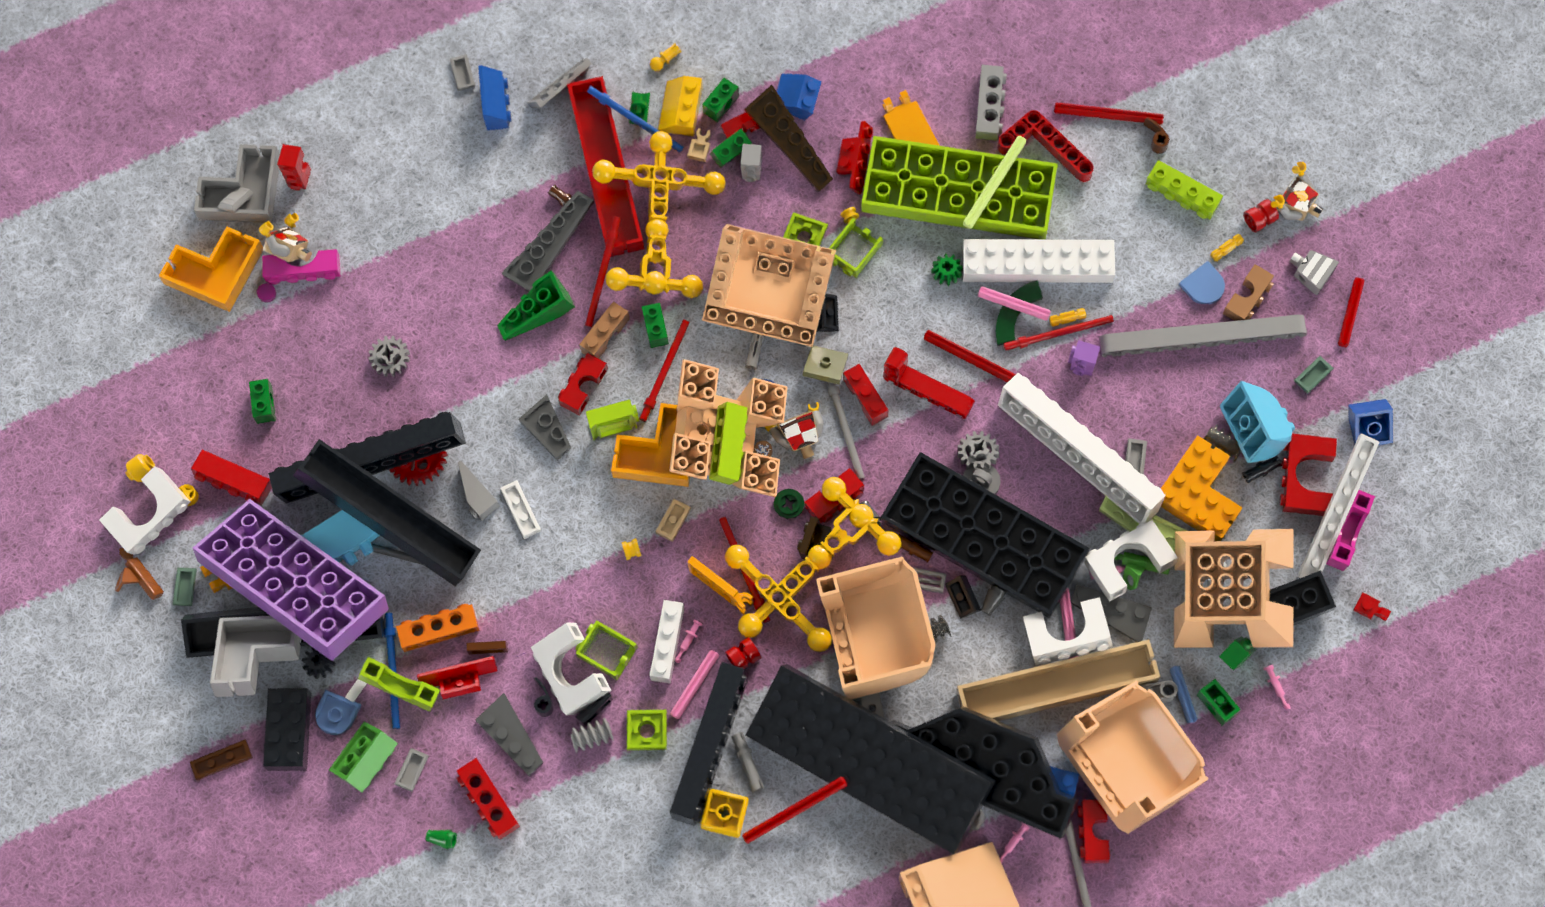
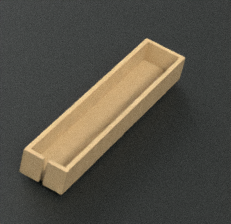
M1148 639L957 686L956 693L960 707L969 708L992 719L1001 721L1116 693L1135 681L1139 682V686L1147 683H1157L1160 679L1156 660H1153L1154 654Z

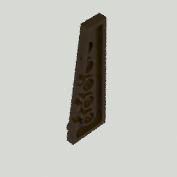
M770 85L744 110L812 186L820 192L833 178L821 159L816 155L812 145L805 138L803 131L794 121L795 119L785 107L784 102L773 85Z

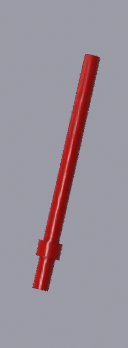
M613 216L611 228L607 232L606 238L608 239L585 326H593L614 242L618 238L619 233L617 231L621 218Z
M1112 315L1030 337L1022 336L1015 341L1003 343L1005 351L1018 347L1021 349L1028 347L1029 344L1112 323L1114 319Z
M682 320L651 393L645 399L644 409L639 418L643 422L647 421L651 409L653 410L657 403L655 400L690 323L687 320Z
M726 517L720 518L719 522L730 547L738 545ZM741 570L748 589L753 596L755 610H758L765 601L760 597L755 583ZM768 616L763 623L769 622L770 617Z

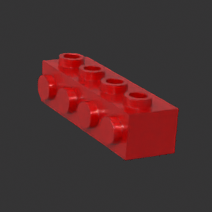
M203 449L191 467L194 478L198 481H207L216 489H225L234 497L241 496L246 501L251 499L261 506L272 489L269 478Z

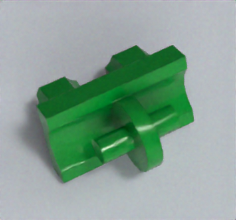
M632 92L630 112L648 123L650 93ZM629 120V124L637 125Z

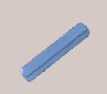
M1174 666L1170 668V674L1173 682L1178 687L1177 695L1186 722L1193 723L1197 720V716L1181 667Z

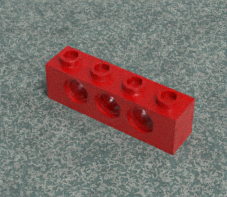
M477 758L456 770L459 775L456 779L462 788L466 786L469 790V793L466 795L472 804L477 803L480 809L477 812L483 821L487 819L490 826L487 828L493 837L498 836L501 840L520 827ZM480 779L481 784L479 787H471L473 780ZM489 795L492 797L489 804H482L484 796ZM496 812H501V819L498 821H493V814Z

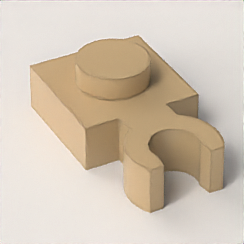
M698 128L696 131L697 140L692 139L687 156L689 159L706 162L710 143L707 141L711 135L708 130L705 136H701V129Z

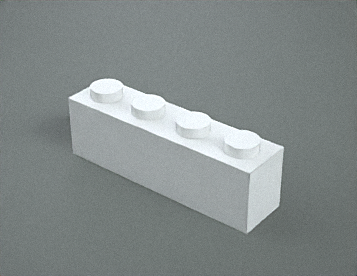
M668 600L663 602L650 671L651 681L671 683L684 613V604L681 602Z

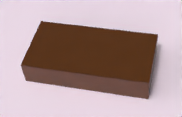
M506 641L467 643V652L469 655L508 653V644Z

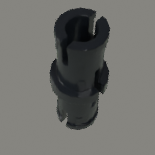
M1276 455L1264 462H1258L1255 467L1242 472V476L1244 479L1247 478L1245 480L1247 483L1261 476L1265 477L1268 472L1282 466L1281 460H1277L1279 457Z

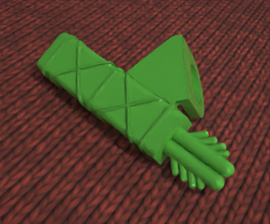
M1124 552V554L1119 553L1115 557L1116 560H1122V564L1126 565L1123 580L1129 590L1137 588L1139 579L1145 570L1159 573L1148 556ZM1170 568L1161 574L1169 575ZM1129 575L1133 578L1132 586L1128 582Z

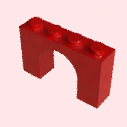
M1292 433L1291 441L1283 449L1287 452L1286 457H1283L1282 469H1285V476L1281 478V487H1284V494L1280 495L1279 502L1283 506L1282 512L1324 516L1334 493L1317 492L1304 488L1296 477V467L1299 463L1306 460L1333 462L1336 457L1337 438Z

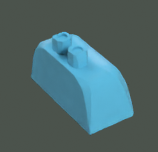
M1240 381L1220 404V409L1247 463L1275 457L1291 441L1295 426L1292 422H1288L1286 409L1281 408L1277 399L1267 390Z
M341 510L301 536L337 562L344 560L351 566L358 561L354 554L361 549L365 556L374 552L371 542L380 535Z

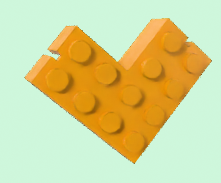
M226 226L209 258L176 244L168 258L171 264L165 263L159 278L164 285L230 312L263 252V245L260 240L246 234L243 236L241 232Z
M660 403L655 439L617 435L614 449L615 455H613L611 468L613 478L689 487L690 476L669 472L678 405Z
M1197 435L1161 487V490L1166 495L1161 508L1197 531H1215V542H1221L1240 514L1242 507L1211 488L1227 464L1230 456L1217 447L1213 450L1211 443Z

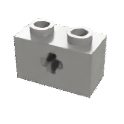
M743 144L741 156L742 179L748 182H755L761 178V145Z

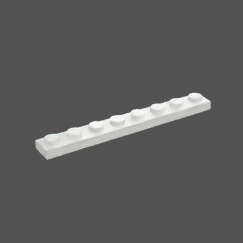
M1364 434L1359 435L1297 577L1302 578L1320 570L1323 572L1379 445V441Z

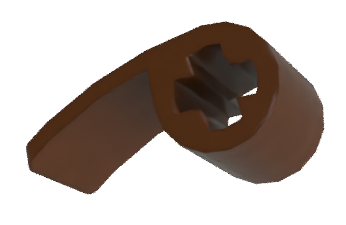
M1148 117L1144 121V126L1156 133L1152 139L1151 149L1157 154H1162L1167 150L1170 138L1158 123Z

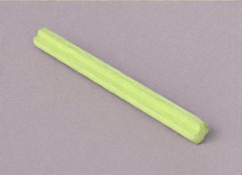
M1022 136L1016 138L963 221L965 227L971 229L1016 160L1026 144V139Z

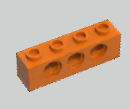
M461 604L457 606V609H444L436 615H423L419 617V620H406L401 622V625L396 626L401 648L404 652L480 631L472 604ZM461 618V622L458 625L452 624L453 619ZM436 623H442L440 630H433ZM422 628L423 633L420 636H415L414 632Z

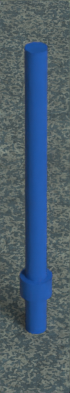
M592 86L588 89L587 92L597 98L598 102L604 106L605 104L650 134L653 135L659 132L658 129L610 99V96L605 92L601 93ZM672 139V148L680 153L684 147Z
M385 613L386 628L384 629V637L387 640L388 668L397 673L394 641L396 628L393 626V613ZM390 694L392 729H400L398 697Z

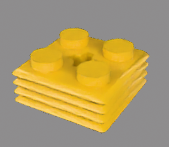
M710 789L700 825L701 829L739 838L749 802L748 797ZM724 809H727L730 815H727L725 818H722V815L719 812H723Z

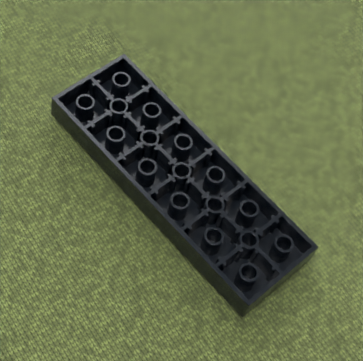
M788 664L780 666L745 735L827 783L843 777L847 786L841 789V791L953 855L959 852L995 783V780Z

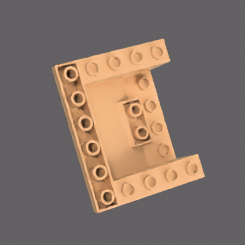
M726 224L721 234L702 321L813 347L836 250Z
M993 842L915 866L900 872L899 882L906 899L910 898L913 907H1019Z

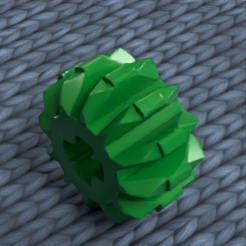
M945 253L944 258L938 256L937 261L932 263L931 273L935 274L934 280L940 279V285L944 281H947L946 284L948 286L951 281L956 284L957 278L962 277L961 271H963V266L960 265L961 260H954V254L949 258Z

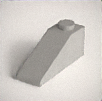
M460 460L458 466L467 503L470 507L468 511L475 519L479 517L483 521L500 506L498 501Z

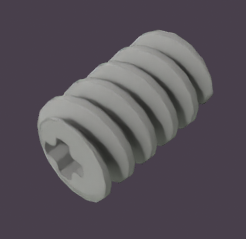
M603 718L602 725L596 720L595 727L587 723L586 730L582 725H580L579 732L574 727L572 728L571 739L576 753H578V746L585 751L586 744L593 748V742L601 746V739L606 744L609 737L614 741L610 725L605 718Z

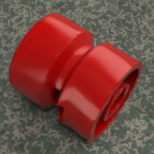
M1265 199L1258 203L1256 207L1246 210L1243 213V217L1251 231L1257 233L1266 227V224L1270 225L1279 219V214L1276 208L1271 207V201Z
M749 637L739 642L738 647L733 646L725 651L730 663L744 670L748 668V663L754 664L762 658Z

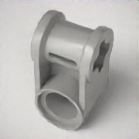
M1173 681L1140 685L1146 690L1150 689L1155 692L1162 703L1172 701L1178 691V687ZM1169 687L1173 690V694L1166 695L1163 689Z

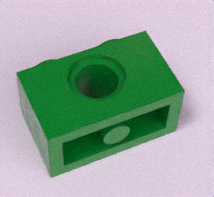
M724 77L703 102V114L718 123L739 97V87Z
M739 129L710 152V156L722 168L742 153L743 144H752V142L743 130Z
M660 303L642 306L650 348L669 345Z
M268 379L249 381L252 415L256 423L276 421L273 388Z
M1241 636L1235 639L1219 657L1234 671L1256 649L1252 647L1251 640L1248 637L1244 638Z
M1216 679L1204 686L1197 694V697L1221 726L1234 718L1241 710Z

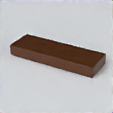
M244 739L190 761L194 777L198 781L250 760L253 757L247 740Z

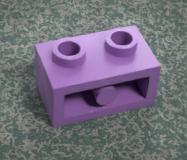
M1078 340L1077 346L1073 345L1068 360V363L1071 364L1070 370L1079 376L1084 374L1092 376L1100 346Z

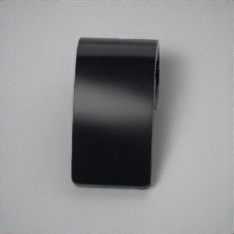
M535 677V682L546 695L540 696L535 700L534 708L539 716L548 717L553 713V704L546 688ZM542 703H546V710L541 709Z

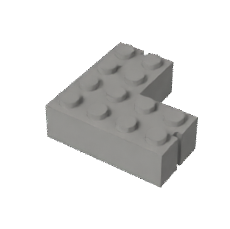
M240 144L235 178L198 177L196 191L198 195H196L194 212L198 219L263 223L269 221L272 223L279 173L277 163L280 153L277 147L260 145L259 149L263 155L261 156L256 145ZM237 187L250 189L254 193L235 212L218 208L220 202Z
M271 616L219 618L210 680L215 697L233 696L234 693L237 696L255 695L259 662L299 660L301 638Z

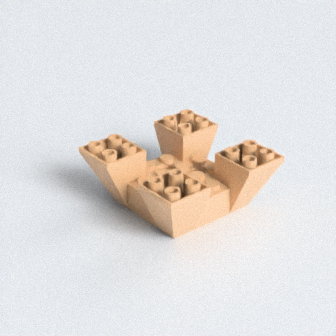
M683 359L678 393L677 421L673 436L669 472L702 480L707 479V476L710 474L717 409L719 405L731 402L747 407L748 420L745 424L746 437L742 449L744 454L740 465L741 476L739 481L732 485L743 490L776 497L780 459L753 453L756 428L784 423L787 386L752 378L737 400L716 395L719 368Z
M1294 529L1253 530L1246 541L1215 542V531H1175V554L1178 557L1175 570H1185V602L1174 608V648H1214V624H1246L1253 648L1293 647V607L1269 601L1270 569H1293ZM1227 559H1231V565L1229 567H1224V562ZM1250 578L1252 580L1251 584L1244 587L1243 582ZM1207 579H1211V585L1204 587V582ZM1231 579L1230 586L1223 587L1224 581ZM1230 598L1231 604L1228 607H1223V602Z

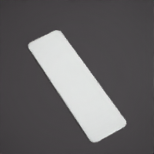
M357 679L345 698L354 702L367 683Z

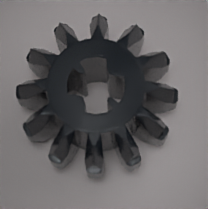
M311 647V653L305 651L308 658H302V662L305 663L302 668L308 670V676L314 674L315 679H318L320 674L323 678H326L325 672L332 673L333 671L330 667L336 666V663ZM320 658L322 660V663L319 662V665H316L315 661H318V659Z

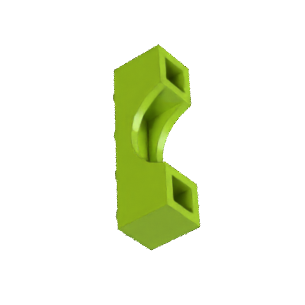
M367 657L358 677V680L429 712L440 692V689L425 682L405 678L389 669L385 664L370 657Z

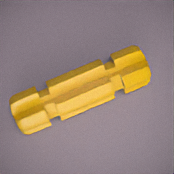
M1236 234L1232 239L1219 246L1218 249L1212 251L1211 258L1214 261L1220 260L1222 256L1227 255L1236 246L1241 245L1244 241L1243 237L1240 234Z
M1080 308L1076 309L1077 311L1072 310L1060 313L1059 316H1050V325L1055 327L1059 323L1066 324L1074 322L1076 319H1085V309Z

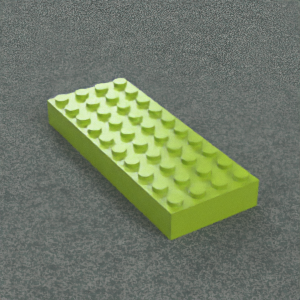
M873 136L861 212L967 228L963 225V221L1005 156ZM1016 158L971 229L1046 240L1058 164Z

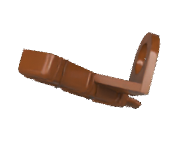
M120 548L119 554L123 559L127 560L125 564L127 568L124 567L120 574L115 591L119 592L123 584L139 583L152 600L161 597L164 593L163 589L158 585L154 577L151 576L138 557L133 558V554L127 553L124 548Z

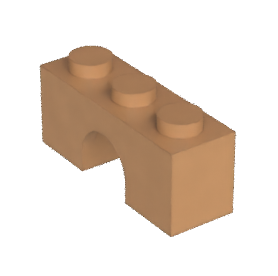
M1254 264L1242 284L1251 291L1252 295L1241 297L1235 293L1226 305L1223 314L1234 321L1251 319L1254 315L1252 311L1254 307H1259L1264 300V297H1262L1264 292L1269 293L1274 283L1272 280L1274 275Z
M613 301L579 344L581 352L585 355L589 353L599 359L607 349L608 341L615 332L619 333L630 320L629 312Z

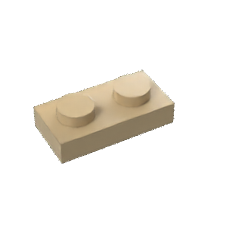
M673 499L655 531L656 534L673 542L691 507Z

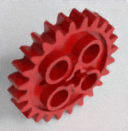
M443 451L406 465L389 469V471L394 473L395 479L400 477L401 483L407 479L409 486L412 481H414L416 486H418L419 481L426 485V479L432 482L433 475L439 477L438 470L444 471L441 464H447L446 459L443 457H447L448 453ZM422 463L428 464L425 469H419V466Z

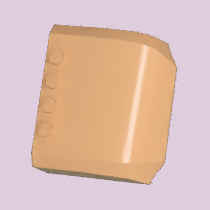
M903 557L816 579L838 660V672L842 688L847 698L852 700L913 683L927 674L932 664L936 645L917 572Z
M1138 681L1133 682L1076 715L1057 733L1060 748L1117 828L1127 834L1164 812L1208 780V777H1205L1203 769L1205 764L1202 756L1156 693L1139 686Z

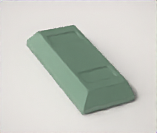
M1319 356L1294 382L1308 394L1334 368Z
M177 567L172 605L192 606L197 568Z

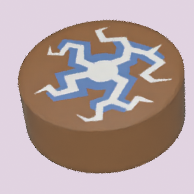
M759 441L754 445L753 453L772 456L773 450L769 442Z

